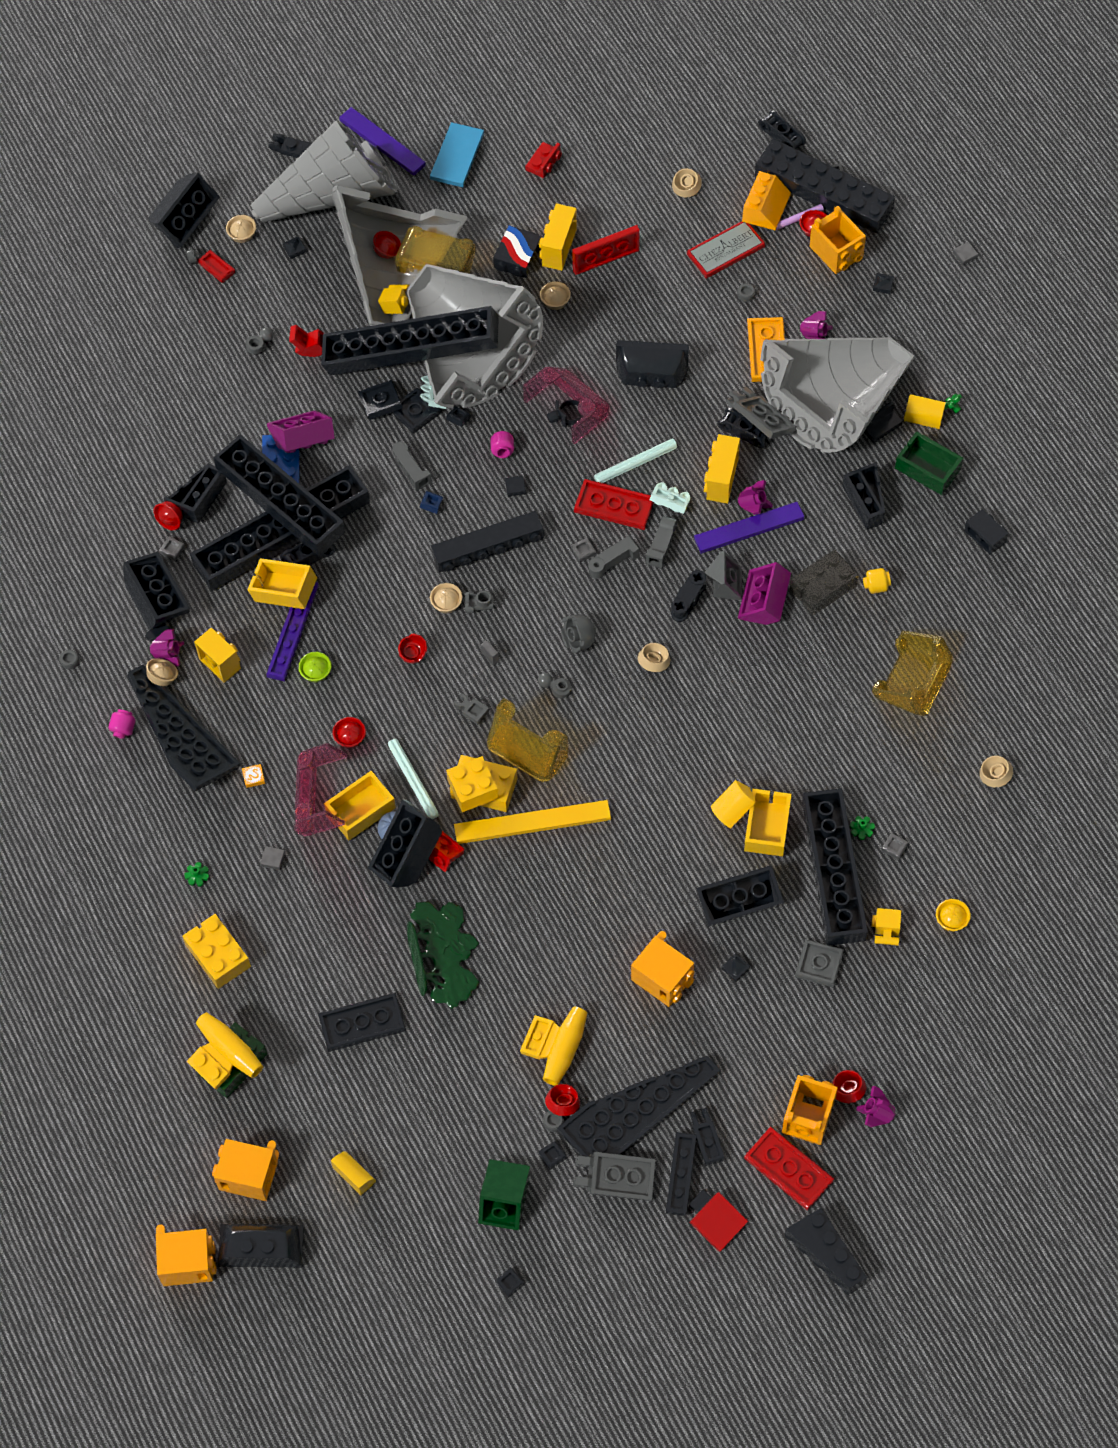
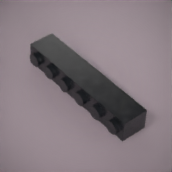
M535 510L431 545V551L439 573L447 572L455 567L465 566L473 561L483 560L488 556L501 554L506 550L519 548L530 542H537L544 538V531Z

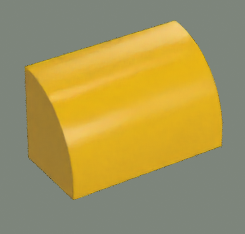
M910 394L904 421L940 429L946 402Z
M735 780L711 805V808L716 817L731 829L756 801L750 787Z
M346 1151L339 1153L331 1160L333 1169L360 1195H363L376 1182Z

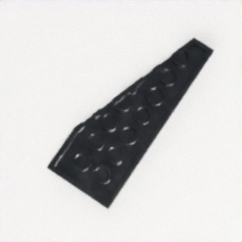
M144 665L128 672L127 678L170 766L195 792L239 768L240 762L165 686L156 685L148 679Z
M704 1056L686 1063L675 1070L666 1071L665 1074L648 1078L628 1086L622 1091L614 1094L610 1093L605 1095L604 1098L588 1102L557 1128V1131L580 1156L590 1157V1154L594 1152L622 1155L720 1073V1069L708 1056Z

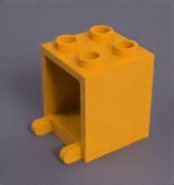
M836 206L834 212L823 219H815L814 224L811 225L810 248L835 274L845 271L850 265L859 262L864 257L866 235L847 217L839 206Z
M660 931L632 963L631 980L670 1007L673 1002L676 1004L680 1000L681 992L685 987L688 989L694 982V962L664 942L666 932Z
M798 1075L783 1120L782 1133L821 1145L834 1106L837 1087L828 1081L819 1082L811 1076ZM804 1095L824 1101L823 1106L819 1107L803 1102Z
M226 1139L224 1145H221L219 1148L218 1157L220 1159L218 1164L214 1165L212 1172L218 1189L267 1201L279 1158V1152L275 1150V1141H269L267 1148Z
M158 1225L156 1227L157 1275L162 1285L173 1286L213 1282V1275L217 1273L216 1262H214L212 1254L216 1253L212 1235H209L206 1229L165 1233V1227Z

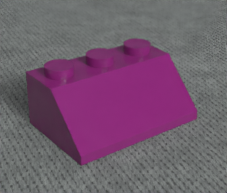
M315 410L267 423V427L277 447L286 453L295 452L298 448H310L313 444L317 443L325 444L328 443V440L335 439L332 417Z
M777 562L749 570L738 618L764 625L780 621L791 572Z

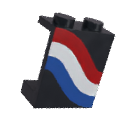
M509 225L493 257L494 268L501 272L511 273L517 277L527 278V267L534 252L541 249L539 248V243L542 235Z

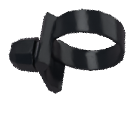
M556 400L555 410L548 412L547 419L549 423L557 422L560 419L562 426L566 428L567 425H576L583 420L584 408L577 400H566L561 405ZM567 405H576L581 408L583 413L578 419L567 420V415L562 413L561 410Z

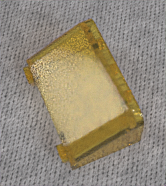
M413 226L408 228L395 258L396 269L402 273H406L408 268L411 272L414 269L421 271L425 264H430L469 274L476 253V246L470 239L465 238L462 240Z
M902 630L895 643L900 655L887 681L878 680L873 685L872 693L879 700L915 715L925 716L952 664V654L942 636Z
M503 698L496 708L488 734V749L538 781H549L568 758L567 736L557 730L548 731L543 738L512 719L516 713V708L512 702Z

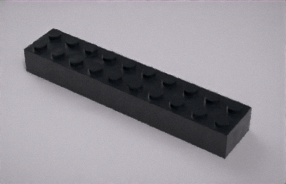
M485 306L323 334L321 366L329 375H336L498 348L499 316L492 306Z
M350 465L306 489L340 519L370 503L368 489ZM265 511L191 552L190 556L193 566L208 588L213 591L256 567L260 558L270 559L301 541Z

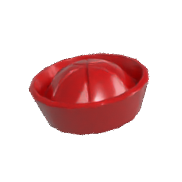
M819 210L805 212L799 220L804 234L810 237L811 225L814 224L815 219L819 218L821 220L827 214Z
M379 231L373 238V249L382 258L391 259L402 250L400 239L392 232Z
M165 501L155 505L153 508L155 519L162 527L173 531L180 527L183 515L179 507L174 503Z
M346 717L335 724L332 734L334 740L339 745L345 748H354L364 739L366 729L361 720L355 717Z
M851 1070L838 1073L832 1082L837 1087L835 1099L842 1103H853L860 1100L867 1088L864 1079L858 1073Z
M558 1084L547 1093L545 1104L552 1113L559 1116H568L578 1111L580 1098L572 1086Z

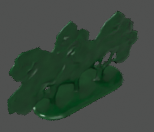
M418 902L415 904L416 908L412 910L410 916L419 924L421 929L416 933L414 924L411 921L407 924L408 943L418 988L421 995L424 996L427 992V979H429L435 985L431 992L432 1000L436 1003H446L453 1009L459 1005V1001L467 1000L471 996V992L479 984V980L471 971L460 966V961L467 960L471 955V949H475L479 942L470 933L466 934L458 931L464 922L463 909L459 905L448 902L441 908V911H438L430 902ZM429 929V932L424 933V930ZM418 938L427 941L424 953L420 952ZM430 957L433 959L435 967L431 972H425L422 958ZM433 976H441L445 979V983L436 981L437 978ZM437 985L442 986L443 989H438Z

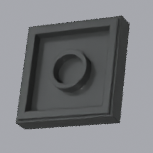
M805 939L795 977L833 988L844 949Z

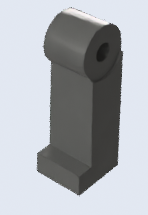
M396 442L392 446L393 457L414 489L417 491L431 484L432 479L428 469L424 471L420 469L410 455L408 445L405 442Z
M662 517L651 547L646 554L647 565L658 568L663 567L674 537L677 519Z
M629 536L625 537L589 561L590 576L599 579L604 576L607 570L631 557L633 560L639 558V548Z

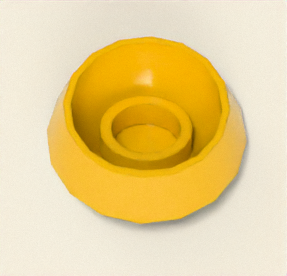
M945 900L936 909L937 921L947 931L955 932L962 930L970 921V910L960 900Z

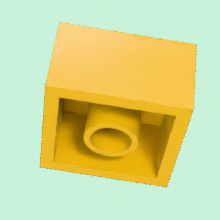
M210 628L194 641L199 660L223 683L241 669L237 648L232 643L228 644L221 632H216L213 628Z
M483 756L446 770L447 780L462 812L498 799L496 784Z

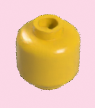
M884 568L868 570L866 577L863 578L864 588H868L871 594L886 592L888 586H891L889 571L886 572Z

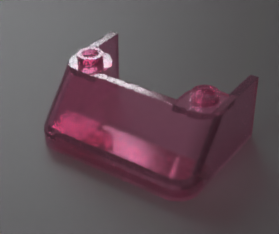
M545 367L523 385L524 402L530 401L547 385L552 383L556 384L573 400L579 401L578 411L583 417L571 426L572 443L576 444L609 415V404L568 369Z
M329 743L304 750L297 759L294 830L301 836H308L345 825L344 820L326 810L315 813L317 767L347 758L346 753Z

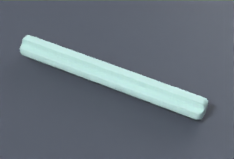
M674 439L663 442L595 474V481L604 483L676 449L677 444Z
M397 739L390 740L388 746L427 816L431 819L437 818L439 816L438 811Z

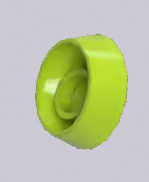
M310 652L299 662L301 676L313 683L323 681L331 670L329 657L321 652Z

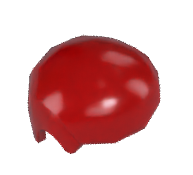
M414 633L403 638L398 646L400 658L404 662L411 664L422 661L427 652L426 640L421 635Z

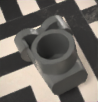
M483 590L477 594L465 592V613L494 609V596L488 591Z

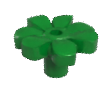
M956 393L951 398L945 399L944 410L952 408L955 413L960 411L961 408L957 403L962 398L961 394L957 395Z
M857 816L855 822L851 821L850 828L853 829L851 834L853 836L859 835L858 839L864 840L865 835L867 837L873 835L872 830L875 829V824L869 823L870 818L867 816L864 819L861 816Z
M196 862L194 867L189 865L187 867L188 872L184 873L185 879L188 880V884L191 886L197 883V886L201 887L203 886V880L208 881L209 879L207 874L209 872L208 867H202L200 862Z

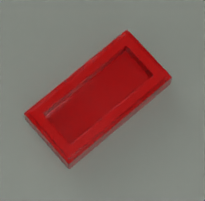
M209 250L198 259V264L221 283H224L235 273V269L212 250Z

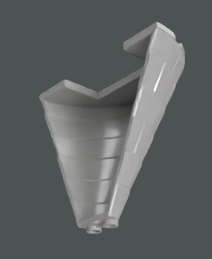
M335 121L250 206L253 209L251 212L257 220L260 219L262 222L286 218L287 216L334 207L332 189L336 185L369 192L370 199L394 195L398 192V186L391 171L386 166H383L386 162L376 146L365 140L361 143L365 152H362L347 127Z
M336 185L332 189V199L344 234L350 261L357 278L356 281L363 299V306L369 326L408 320L412 314L410 303L406 306L403 314H384L378 302L383 289L388 288L389 285H411L425 264L439 266L457 238L458 232L465 221H467V216L439 209L418 214L368 202L370 199L369 192ZM379 231L392 232L401 241V252L391 259L378 256L373 249L374 235Z
M425 264L406 290L413 319L485 306H492L499 316L498 348L425 360L428 379L433 389L434 402L448 408H453L454 405H461L463 408L484 403L498 396L499 390L506 384L511 386L523 374L537 352L535 350L536 342L541 340L543 315L540 306L536 303V298L523 286L511 285L508 282L477 277L474 274Z
M891 337L766 339L763 341L760 360L764 361V371L761 373V378L768 402L797 426L795 432L790 433V435L807 448H817L821 452L831 453L846 449L862 436L874 415L879 411L883 402L887 399L915 357Z

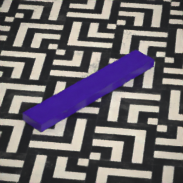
M352 107L339 117L343 124L376 146L378 150L413 176L426 166L424 160Z
M794 502L694 535V540L700 554L802 521L804 520V515L798 502Z
M315 582L305 609L290 607L266 674L267 678L285 682L319 587L318 582Z

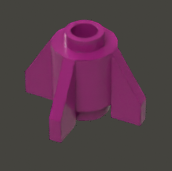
M818 311L804 319L800 325V332L805 338L825 339L822 336L825 337L828 330H832V326L824 322L827 311Z
M758 481L753 486L746 487L740 492L738 503L744 510L757 515L761 514L762 508H772L773 504L767 500L766 493L764 492L766 481Z
M167 629L153 640L150 645V653L154 658L165 659L177 667L180 666L179 656L175 655L179 654L180 647L185 644L184 641L173 640L175 638L174 629Z
M872 1086L871 1098L866 1101L865 1105L857 1106L856 1109L863 1114H867L865 1125L869 1127L887 1124L895 1117L894 1105L889 1102L880 1088Z

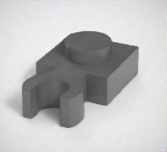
M462 693L460 694V699L463 702L458 703L454 701L455 708L463 710L462 715L477 725L489 712L487 706L475 698L471 702L468 701L467 696Z

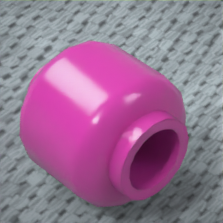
M499 431L492 435L490 440L492 454L498 458H506L512 455L514 452L513 436L506 431Z
M118 709V712L112 713L108 728L113 732L114 737L124 739L125 736L132 735L136 722L135 717L132 716L133 713Z

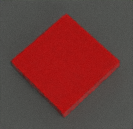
M717 1192L689 1223L720 1252L748 1221Z

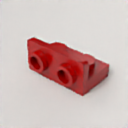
M542 142L526 164V171L544 178L547 173L551 172L553 164L560 159L562 155L561 144L556 143L555 146H551Z
M442 831L429 860L446 872L450 864L463 855L465 849Z

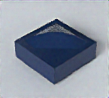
M426 491L420 508L437 514L443 497Z

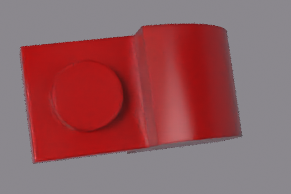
M293 325L290 327L289 342L296 346L295 353L302 356L317 357L322 355L323 334L325 333L320 329L307 333L298 325Z

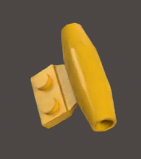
M572 1007L560 1027L552 1020L534 1016L520 1052L523 1055L539 1060L547 1058L543 1081L550 1085H558L572 1063L583 1036L587 1012L584 1009Z
M207 1012L198 1018L196 1025L209 1044L200 1046L187 1062L214 1089L217 1090L231 1075L232 1066L251 1078L256 1077L262 1071L263 1065L250 1047L227 1025Z

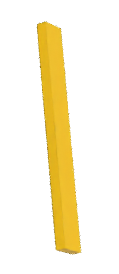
M608 800L457 823L454 824L456 841L458 844L608 821L611 820Z

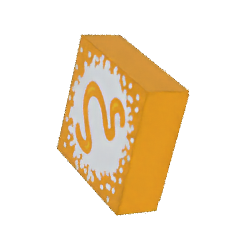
M261 764L242 768L246 788L265 784Z

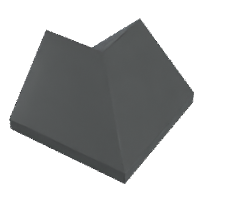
M721 551L704 572L713 580V597L742 600V567L725 551Z

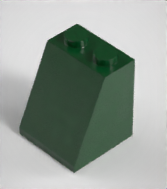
M489 1159L480 1193L478 1224L519 1231L529 1183L530 1166Z

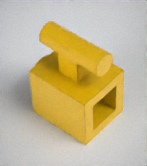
M389 285L388 288L383 289L378 302L384 314L404 313L409 303L405 292L410 285Z
M877 908L876 915H872L871 927H875V934L883 936L875 935V944L899 946V938L891 936H899L901 910Z

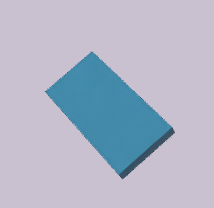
M451 122L430 174V180L464 187L482 141L484 130Z

